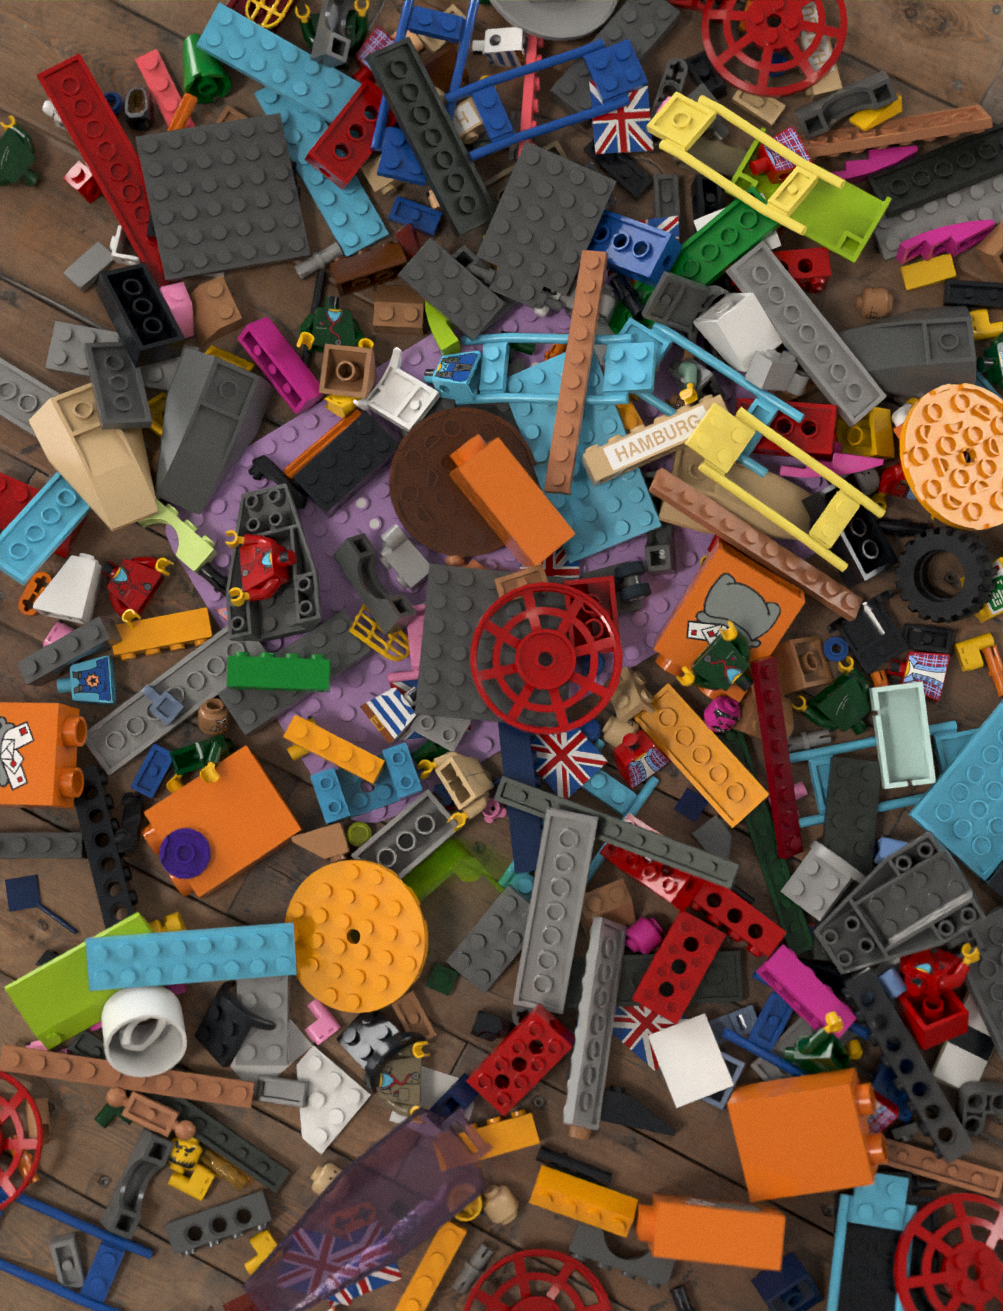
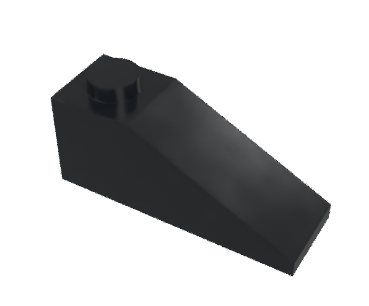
M611 1085L610 1090L604 1089L600 1121L675 1136L676 1131L633 1096L625 1093L626 1088Z

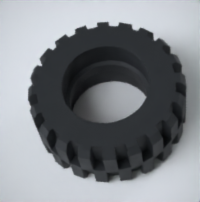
M944 526L920 532L914 536V540L906 543L904 546L906 551L900 552L898 557L901 565L895 567V574H899V581L895 582L896 587L901 588L903 592L899 596L903 602L908 601L910 603L908 609L912 613L919 612L920 618L924 620L931 619L933 623H950L971 617L972 614L978 613L983 609V604L988 603L992 597L989 592L995 590L996 582L992 581V578L997 575V568H992L991 562L995 561L993 553H987L986 549L989 546L985 541H978L979 535L974 532L968 533L967 530ZM940 551H948L955 555L961 562L964 570L962 589L952 598H945L939 595L929 582L928 567L930 561Z

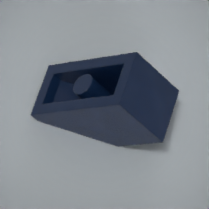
M466 1073L425 1113L442 1131L479 1095L466 1082L469 1078Z

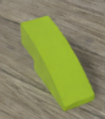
M425 301L428 323L442 356L461 352L459 340L453 333L456 327Z

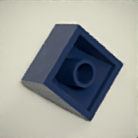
M794 1252L781 1258L780 1271L766 1269L751 1280L770 1311H808L824 1300Z

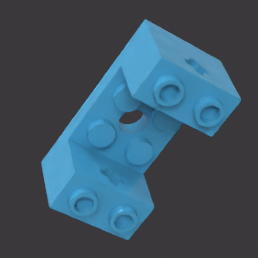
M406 742L382 750L383 754L376 756L384 760L386 766L372 792H364L361 788L363 780L341 768L336 770L333 767L310 776L328 826L424 792Z

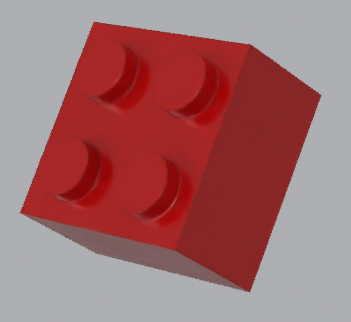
M952 989L943 992L938 997H933L923 992L918 996H913L908 991L898 995L897 1014L922 1050L968 1032L969 1011Z

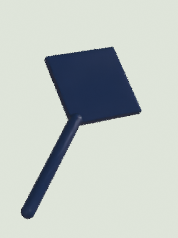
M37 875L5 880L9 912L38 907L73 934L77 933V929L41 904Z

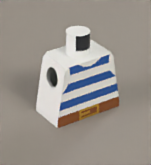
M517 27L488 29L485 32V40H473V55H485L489 64L493 66L520 67L526 64L528 38L523 29Z
M394 687L360 706L390 746L400 738L417 717V714L412 709L416 704L417 689L415 687L403 696Z

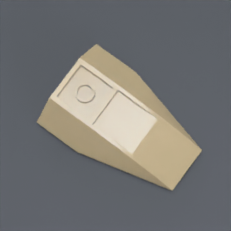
M91 383L50 398L29 419V424L49 463L112 532L159 513L142 429L101 430Z
M689 447L673 452L672 458L674 461L671 474L769 538L797 540L698 470V467L705 459ZM735 461L724 476L808 534L811 518L801 500L812 494L770 471L762 478ZM662 500L659 520L702 533L714 534Z

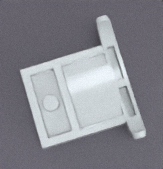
M395 347L387 370L379 383L369 393L368 398L354 399L353 403L362 410H372L409 432L417 423L423 420L440 398V394L437 390L400 369L402 351Z

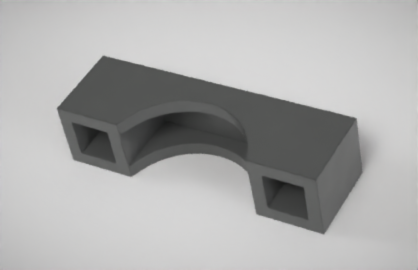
M323 0L310 57L311 60L329 68L346 63L351 40L345 35V21L355 0Z
M882 70L794 110L806 140H809L829 131L835 122L851 113L865 109L876 110L898 99L889 76L885 70Z
M657 471L643 473L649 489ZM650 492L659 514L662 499ZM661 521L663 527L647 533V543L645 546L646 572L652 576L677 573L674 528L671 523Z
M365 533L346 538L333 554L337 563L384 635L403 630L417 612L404 593L392 594L380 583L375 567L377 551Z
M99 616L22 659L17 664L26 685L41 687L59 677L62 669L70 663L85 656L103 652L121 642L122 638L112 618Z
M82 832L0 833V859H87V852Z
M143 1128L100 1221L109 1232L128 1239L132 1238L142 1216L141 1204L145 1189L155 1172L164 1168L175 1144L168 1137Z
M581 1221L577 1222L569 1245V1251L573 1252L572 1257L587 1262V1259L590 1258L597 1261L596 1265L610 1271L612 1267L622 1270L621 1275L631 1279H635L636 1276L645 1278L646 1284L656 1288H660V1285L667 1286L676 1259L654 1257L649 1248L635 1257L617 1255L607 1246L603 1229Z

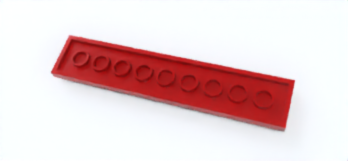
M78 53L37 74L38 81L117 221L122 226L141 263H146L159 289L162 286L175 282H165L157 240L147 237L150 207L139 157L81 54Z

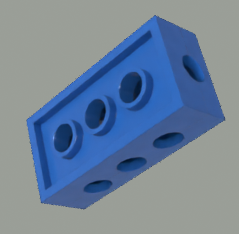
M605 209L587 250L607 252L606 270L623 274L627 278L655 288L663 272L670 271L683 246L672 233Z

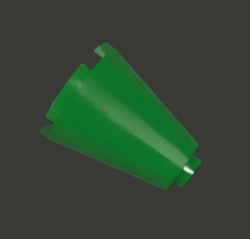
M194 33L187 36L183 41L184 94L189 93L197 97L198 101L196 104H208L214 102L213 98L219 95L221 98L225 97L231 90L232 84L221 62L196 47L201 35Z

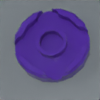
M180 828L171 832L164 838L160 847V861L164 869L170 875L179 879H192L199 876L207 869L211 860V848L208 840L200 832L191 828Z

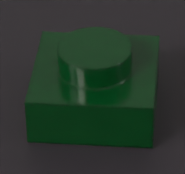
M435 963L426 987L449 996L458 972Z

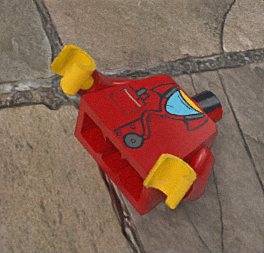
M233 530L226 531V536L235 537V540L232 542L225 541L229 548H236L239 544H243V547L239 548L243 592L237 587L229 590L230 596L235 597L239 595L237 599H231L232 604L240 607L244 604L245 600L253 602L272 598L281 585L289 580L288 566L295 564L297 561L294 551L286 550L285 547L278 545L274 539L262 535L244 534V537L238 536Z
M134 557L131 560L125 558L120 567L111 561H107L103 566L101 573L111 579L107 585V589L110 590L109 600L115 613L130 628L134 627L131 624L132 619H141V614L165 579L164 575L169 576L170 573L166 571V567L170 564L174 565L170 560L163 557L160 559L155 557Z
M969 943L965 944L962 947L964 959L935 947L900 957V968L902 974L905 975L904 983L907 986L908 992L913 996H918L923 992L930 996L938 997L945 991L960 987L971 968L969 966L970 963L977 962L980 958L977 947L972 954H969L971 946Z

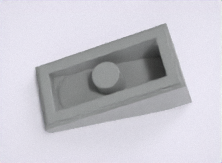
M98 241L70 265L63 274L84 293L96 281L100 273L104 272L113 263L112 253Z
M76 1232L51 1237L49 1247L59 1285L68 1289L82 1287L85 1275Z

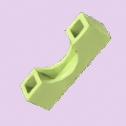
M156 497L159 513L137 523L143 528L157 523L173 527L179 539L176 556L198 575L201 568L207 562L210 563L218 554L213 549L216 544L206 535L202 538L195 533L197 528L189 520L186 519L182 522L177 517L179 512L169 503L164 506L158 501L160 498Z

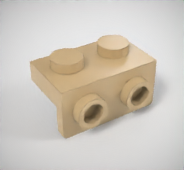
M628 666L622 669L619 684L611 698L617 717L623 723L643 709L651 714L656 711L652 703L654 698L645 686V677L641 672H635ZM611 678L604 683L606 688H608Z

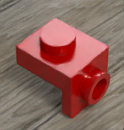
M80 161L62 178L89 204L102 193L89 169Z

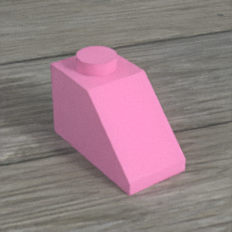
M184 282L162 286L159 290L185 339L192 338L194 336L193 308Z

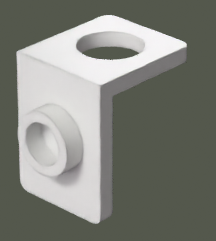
M118 225L116 236L112 237L110 243L112 258L116 263L130 266L140 264L141 260L139 257L122 254L126 235L122 226Z

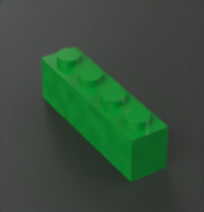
M235 652V656H228L226 686L229 689L330 693L332 662L330 659H326L325 655L317 654L311 655V659L300 658V654H285V658L275 657L274 653H260V657H250L249 652Z

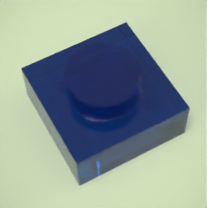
M687 788L674 810L695 823L708 801Z

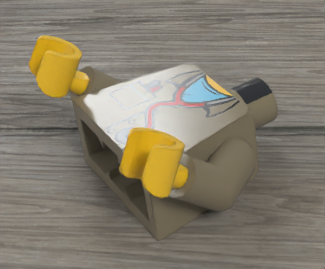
M427 1041L407 1045L398 1051L383 1067L376 1083V1087H379V1098L383 1099L385 1106L398 1115L409 1117L416 1122H425V1119H421L420 1112L421 1110L428 1111L427 1107L420 1106L422 1057L430 1055V1053L425 1054L422 1051V1046L428 1044ZM364 1078V1086L368 1087Z

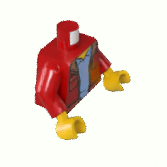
M901 460L898 464L888 467L883 471L879 488L877 489L879 492L871 497V500L875 503H881L883 509L887 507L885 494L917 500L907 483Z

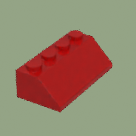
M1 472L0 529L5 530L40 490ZM88 514L53 552L54 554L67 559Z

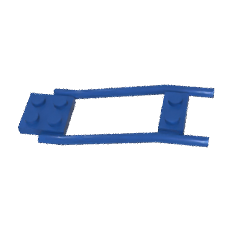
M404 0L394 43L405 39L407 30L411 33L457 44L460 42L449 92L457 90L461 86L480 0H470L466 19L428 8L413 7L414 0ZM383 94L371 143L372 150L382 151L377 175L425 186L427 179L402 130L389 126L388 128L386 127L390 106ZM457 101L449 104L446 103V110L452 121Z
M599 39L582 47L489 76L444 94L446 103L449 104L471 95V99L491 142L469 152L471 160L475 161L519 142L630 104V100L626 94L648 86V81L629 39L605 48L603 39ZM583 57L603 104L514 134L512 125L494 85Z
M754 971L752 976L754 979L772 988ZM775 990L769 995L748 1039L728 1028L723 1030V1038L795 1077L807 1075L800 1067L786 1062L785 1059L770 1052L771 1049L773 1050L793 1011V1008ZM853 1022L847 1030L868 1040L866 1034L869 1031L867 1028L856 1022ZM889 1040L886 1042L888 1050H892L897 1046V1044ZM904 1059L900 1062L899 1070L901 1072L909 1070V1059ZM880 1062L870 1083L875 1091L899 1106L897 1118L909 1123L912 1114L905 1104V1101L908 1099L903 1091L899 1093L893 1084L892 1079L895 1076L891 1069L886 1070ZM916 1082L912 1086L913 1094H919L923 1090L922 1082Z
M0 1187L1 1204L9 1198L2 1187ZM22 1193L15 1202L101 1239L102 1242L80 1293L1 1258L0 1270L93 1311H122L104 1304V1301L124 1253L128 1250L150 1259L153 1249L106 1231Z

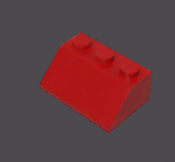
M613 575L563 581V585L578 589L597 601L608 613L620 637ZM565 595L566 612L575 599L568 595ZM583 604L576 617L588 628L594 641L608 638L609 634L600 618L588 606ZM571 624L568 634L569 641L573 647L587 644L581 632ZM610 647V648H607V649H604V650H600V651H597V652H598V653L613 652V648Z

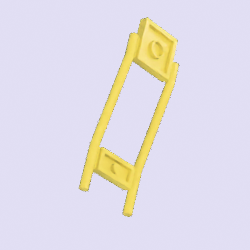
M675 92L647 124V131L662 139L659 149L680 159L762 215L802 236L806 233L807 226L790 218V215L816 186L818 179L820 178L839 189H842L846 183L844 179L805 160L728 108L704 95H701L698 102H695ZM717 114L796 165V168L770 197L767 205L687 153L716 119Z
M713 403L685 442L687 447L705 459L698 467V470L805 544L841 572L845 571L848 563L831 552L829 548L833 546L859 509V505L861 504L879 518L886 512L885 509L846 480L762 423L742 407L734 417L717 403ZM755 431L761 433L840 489L813 525L809 534L796 527L724 476L756 433Z

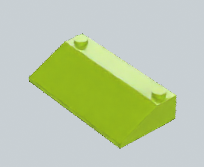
M762 127L760 130L766 133V129ZM755 139L731 182L744 191L753 185L759 193L764 194L765 200L768 203L770 197L782 183H770L765 173L757 176L752 174L750 162L757 160V153L762 144ZM819 178L816 186L790 215V218L807 226V231L803 236L855 264L886 212L892 198L887 196L886 200L882 201L847 181L845 186L839 189ZM725 190V193L735 197L734 195Z
M137 912L92 938L156 932L143 916ZM86 941L5 986V991L34 1035L48 1050L100 1022L104 1005L113 994L122 989L89 991Z

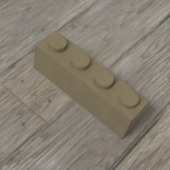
M700 137L687 153L731 181L747 154V150L741 146L730 147L724 145L718 139L712 138L708 140ZM673 156L672 167L702 175Z

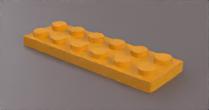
M667 683L653 696L654 701L652 703L656 711L651 714L643 709L632 718L722 818L734 828L770 794L714 731L707 727L704 720L670 683Z

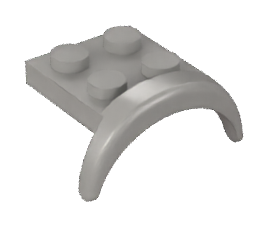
M813 840L809 845L812 849L780 892L817 920L823 922L851 882L855 880L861 883L866 877L829 848Z

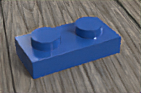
M397 196L388 219L391 222L434 237L443 214L440 211Z
M153 743L130 788L154 799L173 764L170 751Z

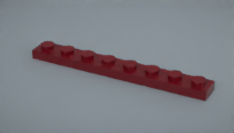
M766 656L751 661V669L778 857L787 859L803 852L776 657Z

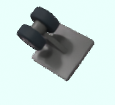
M627 561L582 574L583 578L606 575L614 576L618 615L641 610L642 603L640 599L651 595L649 583H641L639 576L645 573L642 561Z

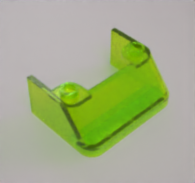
M456 839L446 841L402 879L407 887L410 886L419 902L426 898L454 872L462 881L468 883L474 882L484 875L499 894L504 891L465 845ZM429 950L427 951V958L432 955Z

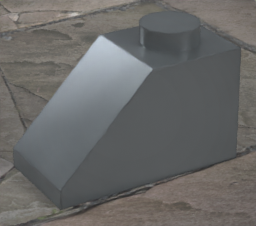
M715 815L693 832L691 836L703 851L729 860L732 836L729 830L731 827L722 817L719 819Z

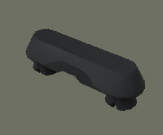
M262 455L252 460L253 466L248 471L250 476L254 475L253 479L261 480L265 476L277 485L287 483L297 511L299 508H305L308 498L307 494L271 459Z
M128 792L122 796L121 804L125 806L122 817L123 826L122 829L116 831L114 841L117 843L119 851L133 853L139 844L145 806L141 796H135L133 792Z

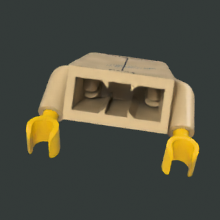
M454 751L434 758L433 762L422 760L418 764L416 770H426L421 773L420 779H427L432 770L436 769L437 775L459 811H463V813H454L447 820V823L452 819L458 822V826L453 831H458L465 824L467 818L469 820L487 807L490 798L488 792L494 788V784L491 781L492 775L490 771L485 770L476 757H466Z

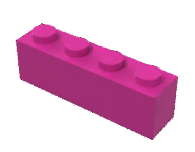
M268 316L249 323L237 338L293 412L299 414L315 406L325 395L319 393L320 383Z
M784 945L776 949L755 971L815 1031L821 1026L823 1028L827 1026L825 1017L828 1013L836 1012L837 1016H840L842 1019L843 1029L839 1032H830L829 1034H835L839 1039L857 1018L852 1013V1009L847 1004L841 1002L834 995L833 990L815 976L811 968L798 960L793 950L786 948Z

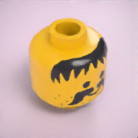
M174 1137L171 1141L175 1144L167 1160L171 1164L169 1169L184 1174L185 1170H194L202 1154V1147L198 1145L200 1141L195 1138L182 1141L178 1137Z

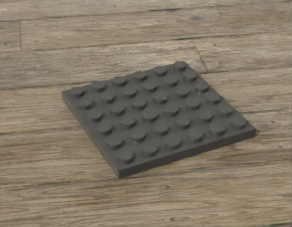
M280 113L135 137L165 282L310 257L311 254Z
M429 564L415 714L505 723L486 706L477 692L470 667V648L480 619L487 609L499 599L494 579L515 572ZM546 576L548 583L563 584V581L573 580V578ZM556 592L533 594L536 608L553 607L566 611L564 594ZM524 598L503 605L491 617L490 621L503 628L514 616L526 611ZM539 615L542 629L556 631L563 620L560 617L551 615ZM527 618L518 623L509 633L522 641L526 635L532 632L529 619ZM486 630L483 631L478 646L477 664L479 671L493 668L492 653L497 637ZM567 631L565 636L569 639V634ZM503 642L501 647L500 666L515 663L516 649ZM542 653L539 655L538 661L540 665L547 667L552 664V657L548 653ZM518 673L503 676L510 689L519 696L526 683L523 682ZM496 678L481 681L492 702L508 715L515 702L510 700L502 691ZM570 680L558 687L562 702L569 699ZM534 689L528 699V702L534 704L552 705L548 690ZM523 708L517 718V721L531 726H559L555 712H535Z

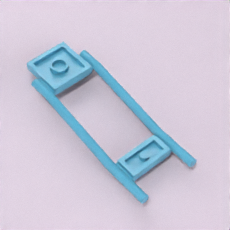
M630 317L619 333H633L634 343L655 342L657 345L656 368L672 346V342L681 346L757 396L748 412L768 427L778 414V411H781L798 423H801L805 417V414L768 391L758 388L746 380L745 376L666 325L655 322L650 330ZM652 393L635 394L668 417L676 414V409ZM755 431L756 433L736 461L764 478L769 469L748 457L763 436L758 431Z
M633 333L596 335L594 345H607L603 383L604 395H586L585 405L628 404V394L654 393L657 357L656 343H634ZM569 334L477 335L473 341L467 336H462L461 343L463 346L483 344L479 384L480 394H476L473 402L455 400L456 405L489 403L558 404L559 394L506 393L509 343L567 344Z
M955 720L928 725L929 733L933 735L932 741L940 775L979 728L957 732ZM875 736L789 753L791 763L808 760L817 809L820 813L799 818L800 828L824 824L830 757L836 754L875 747ZM925 793L878 802L877 813L916 805Z
M597 739L594 743V747L599 752L606 745L600 739ZM600 769L580 788L619 815H622L621 820H624L628 813L636 816L659 783V780L651 776L639 794L636 795V793ZM541 819L540 825H544L545 819ZM607 842L603 844L590 863L586 887L605 861V858L599 853ZM512 861L497 884L504 889L510 884L531 901L535 878L528 873L515 875L514 861Z
M876 1173L873 1185L854 1187L853 1195L840 1194L827 1311H837L847 1221L904 1230L908 1221L917 1211V1206L905 1204L909 1178ZM913 1238L907 1254V1277H909ZM897 1293L895 1311H904Z

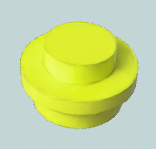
M355 822L347 830L348 841L356 847H361L372 837L371 828L364 822Z

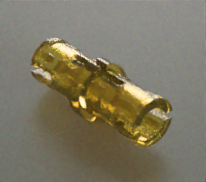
M209 1148L200 1161L215 1171L219 1179L223 1178L240 1193L250 1179L235 1169L230 1161H225Z

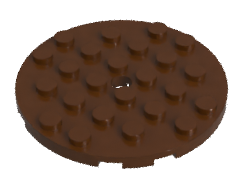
M452 408L436 412L424 418L405 435L392 459L389 473V492L399 521L406 531L419 543L444 555L472 557L487 554L505 545L448 475L458 467L450 455L472 437L479 434L486 443L499 437L538 486V479L533 468L536 462L523 436L503 418L482 409Z

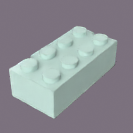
M923 682L869 688L872 711L877 710V715L873 716L882 788L889 789L908 786V782L905 780H909V784L913 786L936 783Z

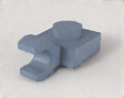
M147 684L141 691L142 694L154 703L149 710L167 726L185 708L167 690L160 695L152 686Z

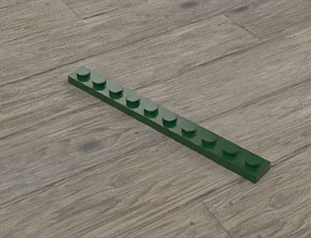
M732 728L725 733L715 732L758 780L743 733ZM764 800L744 820L780 927L787 932L784 936L787 948L793 950L795 954L812 950L813 940L802 908L780 892L791 878L786 860L778 857L775 829L766 801Z

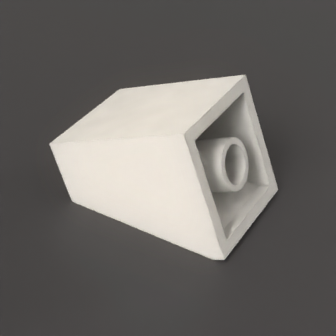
M728 293V295H725L693 321L703 336L729 366L736 371L747 373L755 351L766 352L767 349L776 351V347L783 343L754 293Z
M80 553L79 557L71 555L34 602L33 609L43 616L86 624L92 621L103 576L101 573L103 567L92 555Z

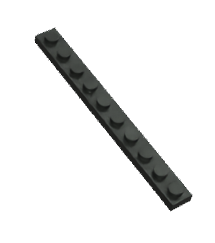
M502 776L494 798L498 802L543 819L546 817L547 808L598 817L596 839L729 889L733 888L741 864L506 776Z
M87 1029L78 1033L67 1048L76 1055L107 1060L104 1041ZM139 1092L180 1112L177 1121H191L196 1129L194 1135L196 1139L274 1193L278 1192L291 1171L188 1099Z

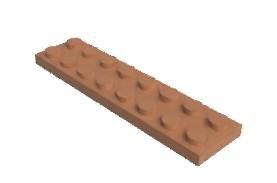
M980 105L889 119L867 131L852 125L830 129L809 140H806L804 134H798L813 161L818 156L837 157L842 152L861 153L867 148L885 149L891 144L909 145L913 141L921 139L923 141H934L939 136L958 137L964 132L982 133L985 129L992 128V118Z

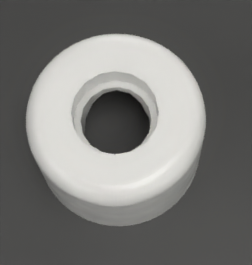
M160 985L122 988L113 994L104 1005L101 1022L105 1055L114 1069L128 1076L150 1077L168 1071L181 1060L187 1047L182 1007L176 995L169 989ZM150 1017L156 1018L153 1022L146 1025H137L139 1022L145 1021Z

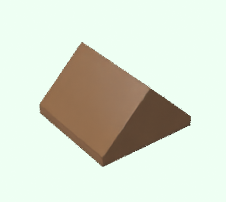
M325 344L319 393L368 398L377 378L374 350L371 348Z

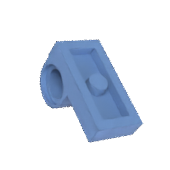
M894 965L876 976L889 1000L907 990L904 980ZM864 992L860 997L862 1005H867L872 1000L870 992Z

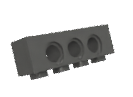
M262 1189L165 1224V1228L174 1255L181 1253L182 1257L197 1252L196 1247L204 1244L206 1248L216 1246L221 1243V1238L229 1235L231 1240L246 1235L244 1231L246 1229L254 1227L255 1231L267 1228L270 1226L269 1221L274 1219V1215L266 1191ZM240 1209L250 1211L251 1220L249 1222H243L239 1219L238 1213ZM217 1217H222L226 1220V1230L220 1231L216 1229L214 1221ZM192 1226L201 1228L203 1232L201 1239H194L190 1235Z

